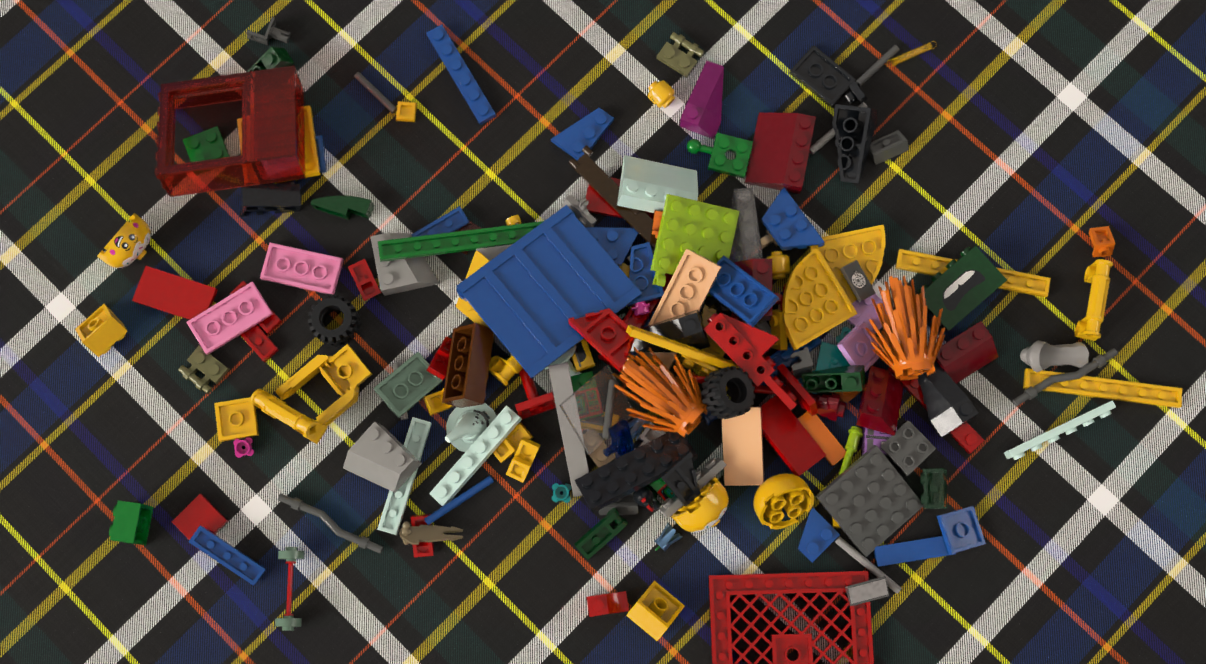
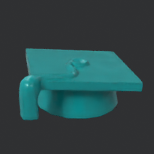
M821 342L814 371L850 366L837 345Z

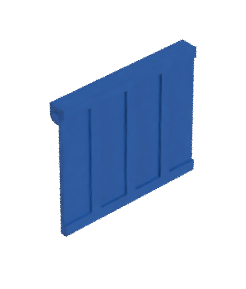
M567 205L456 286L459 297L466 302L468 301L532 379L584 339L568 324L569 318L585 317V314L597 313L608 308L617 314L642 295L639 288L626 276Z

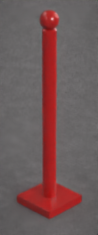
M522 368L519 375L528 400L515 404L519 417L523 420L556 408L553 393L550 392L539 396L534 380Z

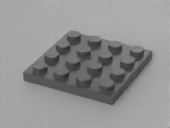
M876 445L872 446L816 496L865 557L924 506Z

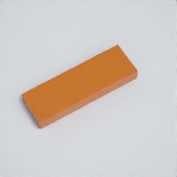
M807 411L798 418L826 454L825 458L831 466H834L844 458L846 450L816 414L811 416Z

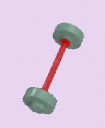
M286 547L284 551H278V559H284L286 564H288L286 614H284L283 618H275V627H282V631H294V627H301L302 618H294V614H291L293 564H296V560L304 559V551H297L298 547Z

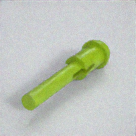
M852 426L848 430L849 436L845 446L846 453L839 475L850 467L853 453L857 452L860 438L864 435L862 433L863 430L859 427Z

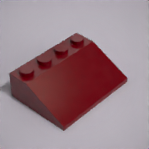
M759 112L745 183L776 190L785 188L788 192L800 194L816 117L800 113Z

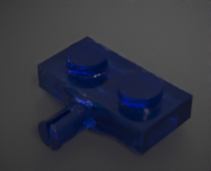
M622 419L609 428L612 444L603 450L606 457L615 453L617 459L634 450L628 421Z

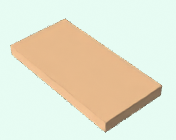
M752 406L743 415L722 419L723 461L726 464L724 467V486L761 485L764 482L761 406Z

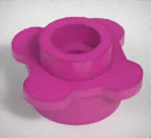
M645 301L635 303V307L631 308L635 316L650 312V304H646Z
M246 437L243 440H234L236 457L240 458L244 455L252 456L254 454L252 438Z

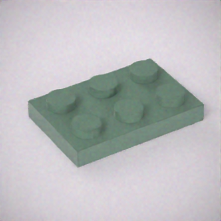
M419 352L415 353L373 388L398 418L443 382L442 379L426 371L429 363Z

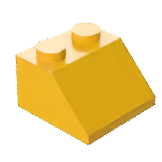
M105 304L100 306L75 329L82 343L98 357L107 353L116 341L122 340L126 332H128L124 324Z
M654 580L626 616L658 641L685 605Z

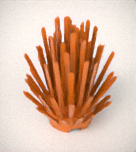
M904 275L902 278L903 287L901 280L890 276L891 293L888 282L885 281V291L878 286L883 303L880 302L876 305L875 300L871 298L884 330L880 332L874 321L869 319V322L879 336L877 337L869 328H865L878 344L877 346L874 342H871V345L875 348L872 350L895 371L896 379L899 377L900 380L918 379L919 375L926 372L927 376L935 372L934 362L945 337L943 335L944 327L941 329L937 339L943 308L939 310L938 317L935 315L932 317L927 345V305L924 286L921 287V293L915 296L913 279L911 280V286H908Z
M634 347V351L641 358L638 356L634 357L629 353L621 371L622 374L618 376L613 373L612 375L625 383L632 392L641 398L617 384L614 387L623 392L622 394L638 402L641 407L663 418L632 408L626 409L632 412L628 416L664 425L644 424L642 427L652 428V430L676 432L685 438L686 434L689 435L699 425L702 413H708L705 408L707 405L703 404L697 378L695 377L694 379L692 376L695 375L694 371L691 373V370L688 369V378L683 365L675 354L676 362L673 369L677 376L674 377L650 347L649 351L652 354L653 360L659 365V368L642 351L639 352Z

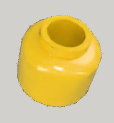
M664 80L654 81L648 87L650 90L648 98L658 108H667L675 99L674 89Z
M782 251L771 252V256L766 257V259H772V279L787 278L786 275L791 272L789 256L783 255Z

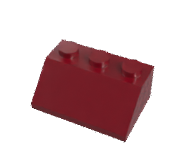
M753 258L734 262L772 291V259ZM772 307L759 321L771 320ZM731 311L732 318L742 320L740 317H738Z
M982 321L942 345L935 361L957 384L999 356L991 334Z
M870 366L866 375V385L862 392L856 425L895 436L903 386L890 371Z

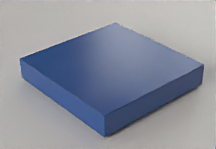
M974 506L936 516L949 555L986 544Z

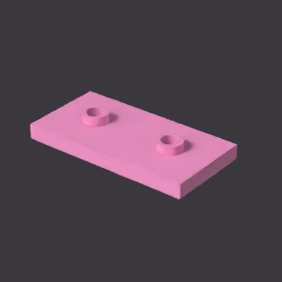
M269 243L260 279L334 295L344 259Z
M250 282L186 323L205 354L208 355L270 317L273 313L254 282Z

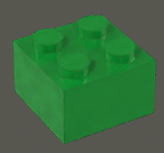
M118 500L117 505L113 509L114 521L109 529L110 540L146 546L154 507Z

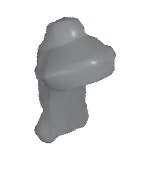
M1038 340L1030 347L1022 349L1020 353L1021 360L1037 373L1050 366L1072 365L1081 369L1089 364V351L1082 342L1050 345Z

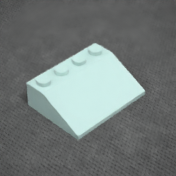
M624 155L617 206L654 213L655 210L663 211L667 194L698 200L696 170Z

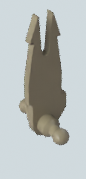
M406 521L402 524L399 535L405 545H419V542L455 541L462 539L463 536L447 535L444 533L463 532V529L437 525L410 526V523Z

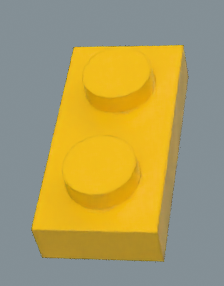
M772 310V318L769 321L771 334L780 339L772 348L788 350L782 310Z

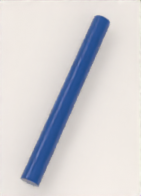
M488 476L424 519L427 525H430L494 482L491 476Z

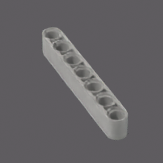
M568 362L550 365L548 368L573 496L577 497L582 496L575 480L588 474L589 470Z

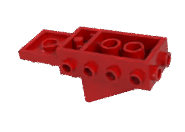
M714 313L707 320L709 324L703 330L739 368L743 369V372L749 374L748 377L752 379L757 387L765 382L785 405L792 410L798 404L796 402L798 398L791 390L787 392L782 387L784 383L777 376H771L776 371L774 367L776 363L769 356L766 358L763 356L780 339L756 327L752 328L750 325L723 313Z

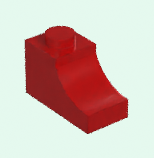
M626 591L586 597L589 617L629 611Z

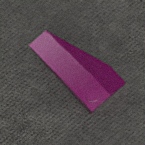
M706 61L680 118V127L715 139L721 124L723 66Z

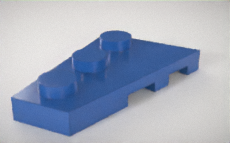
M597 108L553 137L551 142L578 160L585 154L582 149L586 145L592 149L612 124L614 118L601 108Z

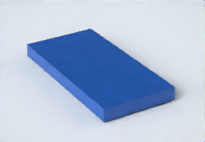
M723 255L716 263L722 266L709 294L753 328L779 300V297Z

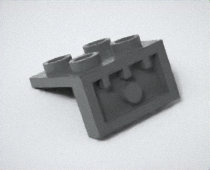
M906 421L896 431L895 436L892 435L881 445V449L901 468L899 473L904 478L913 472L936 449L910 421Z

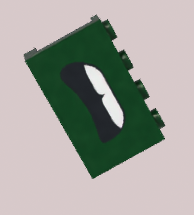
M977 246L965 248L960 253L962 256L957 261L953 259L945 266L947 268L945 272L941 274L939 271L931 278L933 282L929 286L923 285L929 312L933 316L938 317L939 310L943 308L940 327H945V332L952 329L1007 281ZM921 288L916 291L918 295L921 293Z

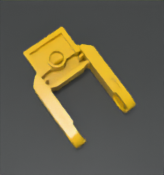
M348 344L333 356L317 355L276 390V394L281 400L289 398L321 371V374L336 393L341 395L338 400L316 417V421L324 426L330 425L358 401L359 385L372 375L371 371Z

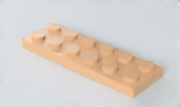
M686 249L648 326L694 310L700 311L722 266ZM643 352L651 361L655 362L650 352ZM654 352L668 370L675 360L674 355L678 354L677 352Z

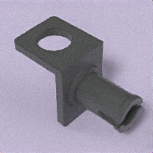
M272 17L265 36L247 30L246 34L248 39L268 45L272 38L288 43L291 32L276 28L275 17Z

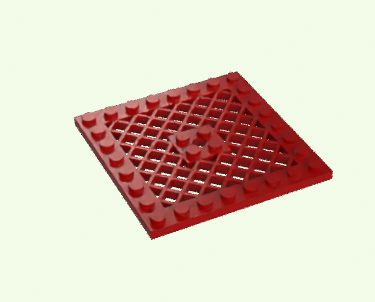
M868 571L709 575L712 664H738L742 658L748 664H752L745 657L751 648L760 655L753 664H757L762 658L768 664H816L822 657L830 664H836L842 656L850 664H874L870 601L850 606L848 598L842 593L846 592V586L868 581ZM836 592L830 600L823 594ZM797 593L790 601L783 595ZM802 593L816 594L811 600H808ZM762 594H776V595H775V597L769 602ZM730 595H737V596L730 602ZM742 595H756V596L752 599L751 602H749V601H748L744 596H742ZM838 595L847 602L841 609L832 603ZM779 596L787 603L781 611L773 605ZM798 596L807 603L801 611L792 604ZM818 596H821L827 602L821 610L813 604V601ZM739 597L747 604L741 613L733 606ZM759 597L767 603L761 612L752 605ZM829 605L838 612L831 620L823 614ZM789 606L798 613L791 621L783 615ZM809 606L817 612L811 621L803 614ZM848 606L850 619L843 613ZM769 607L778 614L771 622L763 615ZM730 608L738 615L732 622ZM749 608L758 614L752 622H749L743 616ZM840 615L848 622L842 630L833 623ZM800 616L808 623L802 631L794 625V622ZM819 616L828 622L822 630L813 624ZM760 617L768 624L762 632L754 626V623ZM779 617L788 623L782 632L773 625ZM740 618L748 624L742 633L733 626ZM810 626L819 633L813 640L812 634H804ZM830 626L839 632L833 640L824 634ZM849 626L851 628V639L844 633ZM770 627L778 633L771 635V641L764 636ZM792 627L798 634L784 633ZM731 628L739 635L733 643ZM750 628L758 634V637L752 643L744 636ZM841 635L849 642L843 650L835 644ZM821 636L829 642L823 651L815 645V642ZM761 637L769 644L763 653L754 646ZM741 638L749 645L743 653L734 646ZM831 646L840 653L833 661L825 654ZM851 646L852 659L845 654ZM771 648L772 662L765 656ZM792 648L798 652L797 659L793 661L787 657L788 650ZM813 648L820 653L814 661ZM732 649L739 655L734 663Z

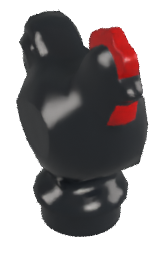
M649 485L633 492L634 500L639 506L645 507L651 512L658 511L661 508L656 492Z

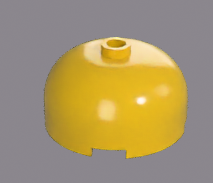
M788 473L778 474L768 478L759 486L754 495V510L762 525H767L770 529H782L799 522L796 517L801 516L805 511L810 512L814 504V495L807 483L799 476ZM782 508H784L788 517L791 518L790 520L781 521L785 516Z

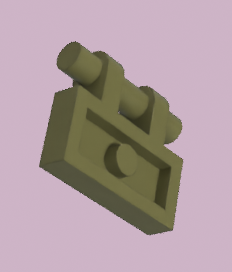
M673 32L670 39L675 41L674 45L666 42L656 59L687 78L697 65V60L693 56L696 54L702 57L705 51L700 49L698 44H692L686 40V37L682 34L678 35ZM683 46L686 49H688L689 52L686 54L679 48Z
M198 346L187 359L192 366L187 368L182 365L178 369L183 374V378L192 381L198 390H203L207 394L212 391V387L208 385L212 380L218 384L230 370L211 354L206 355L201 346ZM198 370L205 374L202 379L195 375Z

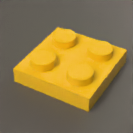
M251 397L214 403L218 440L220 442L259 436L256 407L251 403Z

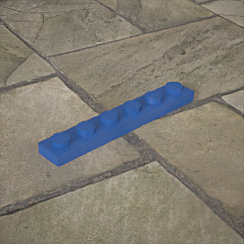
M441 24L427 32V37L478 123L482 125L496 117L494 110L443 25Z

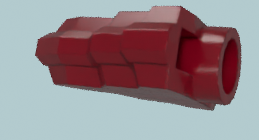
M809 393L816 401L817 414L836 421L838 417L843 418L846 402L841 401L840 395ZM798 400V403L801 405V408L805 409L804 406Z

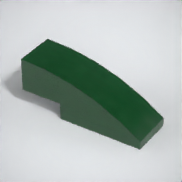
M328 196L311 201L314 209L347 220L350 219L351 214L370 219L374 208L371 200L354 196Z

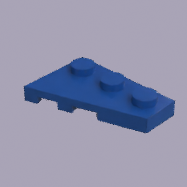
M650 242L631 247L629 279L639 288L642 295L633 300L627 307L642 301L649 302L660 299L664 294L662 286L652 284L656 271L651 270L653 252Z

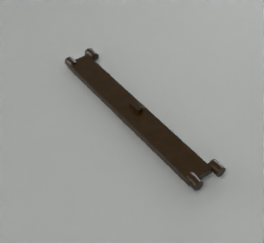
M586 145L582 149L585 154L577 161L572 158L569 164L655 249L657 238L652 234L653 220L644 211L617 206L619 186L590 158L594 152Z

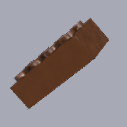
M473 323L453 328L442 403L459 408L484 404L491 350L494 342V333L489 327Z

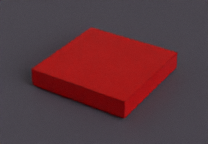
M199 494L172 521L189 540L200 525L216 534L228 522L202 494Z

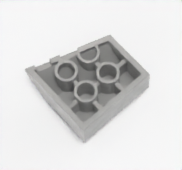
M388 232L370 236L380 289L384 296L440 284L424 256L380 262L378 241L412 237L410 233Z
M374 422L348 450L343 469L396 493L422 463L383 425Z

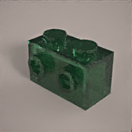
M923 469L921 485H923L924 493H921V504L924 505V509H948L947 469Z

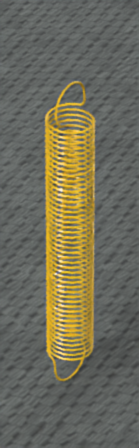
M931 42L923 46H920V48L928 49L916 48V50L922 51H914L913 49L911 50V52L909 51L906 54L904 53V55H900V57L907 58H898L897 56L895 57V59H890V61L899 64L903 61H906L916 56L915 54L909 53L914 52L919 55L921 52H927L932 48L924 46H932L929 45L931 44Z

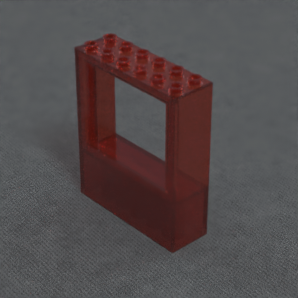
M295 66L161 84V92L158 93L160 101L158 115L160 118L159 122H157L159 137H156L158 152L155 154L157 161L155 175L157 179H160L162 188L167 191L169 197L306 178L304 88ZM242 100V155L174 164L176 109Z

